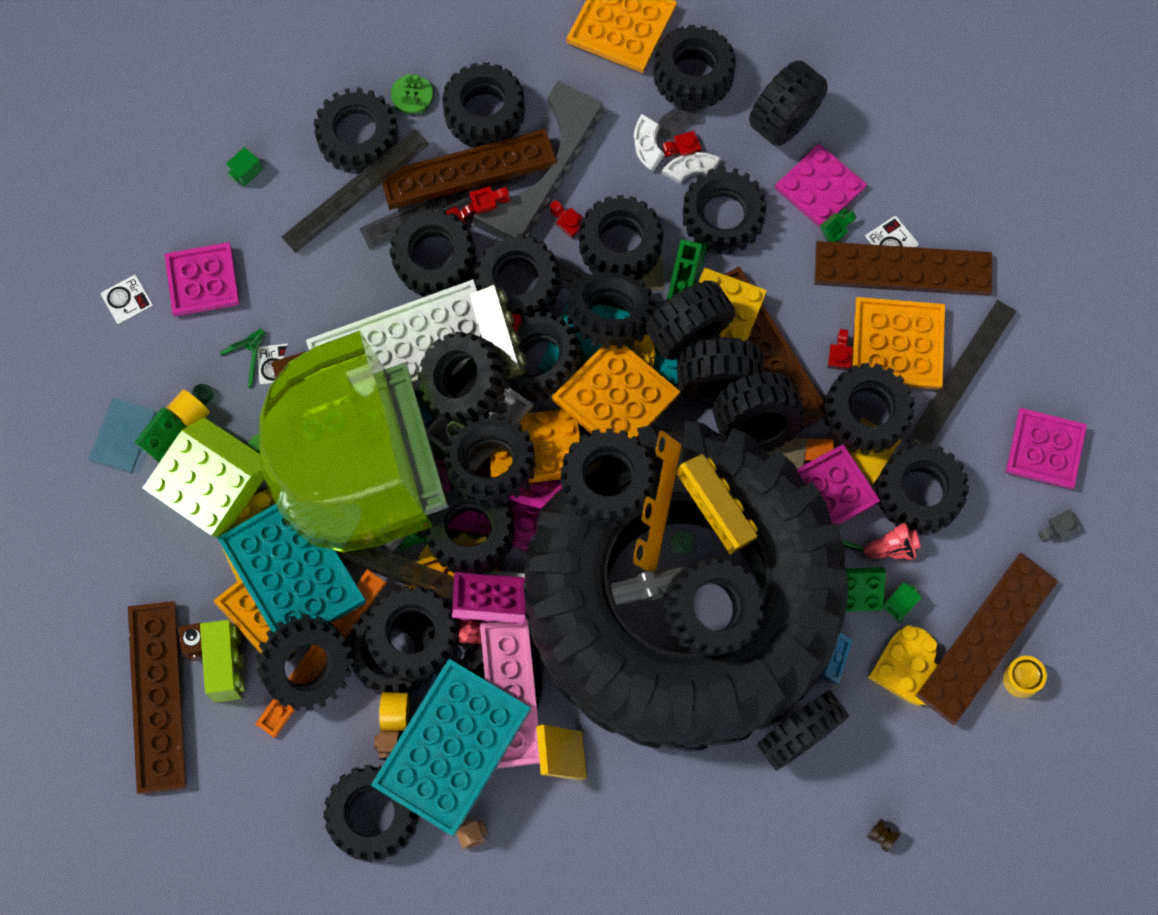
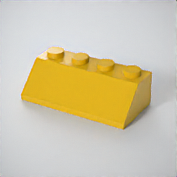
M701 454L681 464L677 471V476L728 553L732 555L758 537L756 534L758 530L751 519L747 520L743 515L744 508L737 498L733 500L729 494L730 487L723 478L719 479L715 473L717 468L710 458L706 459Z

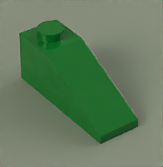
M681 239L667 300H670L678 292L680 293L685 288L691 287L698 282L708 245Z

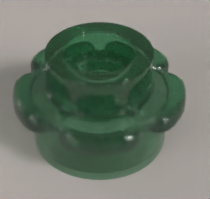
M198 384L192 390V395L203 405L208 404V401H211L214 397V393L211 391L212 388L206 384Z
M678 531L671 538L673 550L678 554H688L694 548L695 539L692 534H688L686 531Z

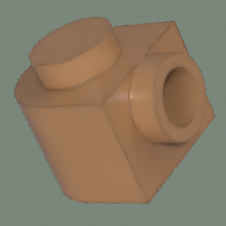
M380 730L379 735H375L374 749L379 754V760H387L400 739V731Z
M472 819L465 820L457 832L462 850L486 842L484 835L488 834L483 820H475L473 822Z

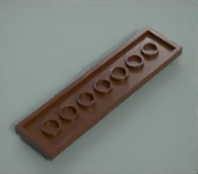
M546 129L383 171L379 174L389 210L548 169L557 162Z
M816 241L814 285L990 296L992 293V252Z
M740 266L724 274L750 284ZM762 303L748 341L756 344L762 351L764 372L782 374L791 379L796 385L805 410V421L801 428L803 429L826 417V414L823 413L825 403Z
M1019 553L915 696L950 724L955 725L1055 587L1058 580L1024 554Z
M169 601L128 606L137 794L187 789L176 602Z

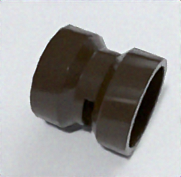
M881 818L867 835V838L872 842H879L880 848L887 853L901 833L896 829L890 830L887 822Z

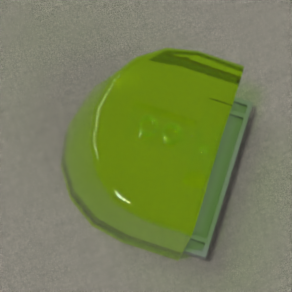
M360 330L315 346L293 359L269 386L259 415L261 472L266 487L287 525L312 545L341 552L378 547L433 527L427 515L449 507L408 365L404 362L384 369Z

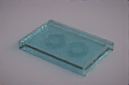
M113 398L88 460L132 474L142 451L134 441L157 412L150 408Z

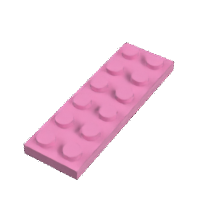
M525 619L524 623L515 624L504 621L480 623L485 680L532 708L497 768L540 764L536 730L539 725L528 620Z

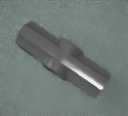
M684 567L659 573L657 571H648L639 574L636 578L612 583V594L616 606L639 600L648 602L663 597L666 588L672 584L671 579L680 573Z

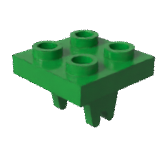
M161 407L134 443L159 464L181 430L187 426L167 408Z
M845 568L848 578L846 612L883 610L885 568Z

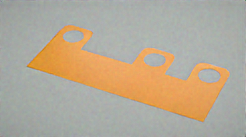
M662 430L659 432L656 445V455L664 460L656 501L650 497L646 498L642 514V521L650 526L648 541L637 540L633 557L634 564L646 571H656L682 446ZM661 437H664L665 448L661 453L659 451V441ZM650 503L652 512L650 518L646 519L645 510L647 504ZM639 545H642L643 556L642 559L638 561L637 549Z

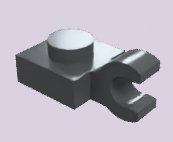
M1069 509L1051 518L1048 521L1050 526L1042 529L1038 536L1042 542L1054 536H1057L1059 541L1079 532L1082 528Z

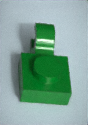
M844 208L839 214L834 213L819 227L827 242H837L848 232L846 226L857 217L854 210L848 213L847 209Z

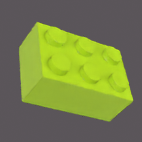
M229 620L200 623L205 694L214 703L242 699V692H245V680L241 678L240 669L244 668L242 654L239 655L238 646H242L241 633L237 632L236 626H233Z

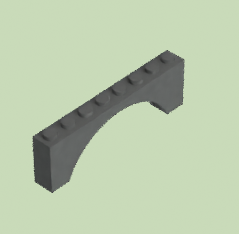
M557 81L547 97L548 109L555 117L561 134L560 147L556 157L557 163H554L535 185L519 194L511 196L509 202L496 203L497 209L479 215L475 213L473 216L474 226L501 240H505L504 236L511 234L512 238H516L517 234H524V237L528 239L532 234L533 226H537L540 223L541 213L544 208L547 209L553 200V193L560 190L564 175L571 172L575 157L581 155L586 139H591L594 133V126L602 121L604 116L603 102Z

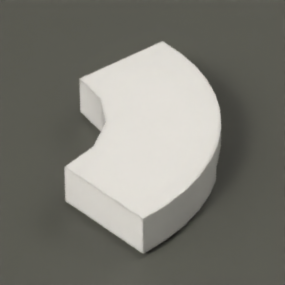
M641 114L634 131L636 153L641 162L653 172L665 155L657 144V133L660 126Z
M695 152V154L686 156L681 155L669 162L662 170V174L681 184L686 178L691 176H697L701 173L703 176H707L709 169L713 168L715 171L721 162V158L702 152Z

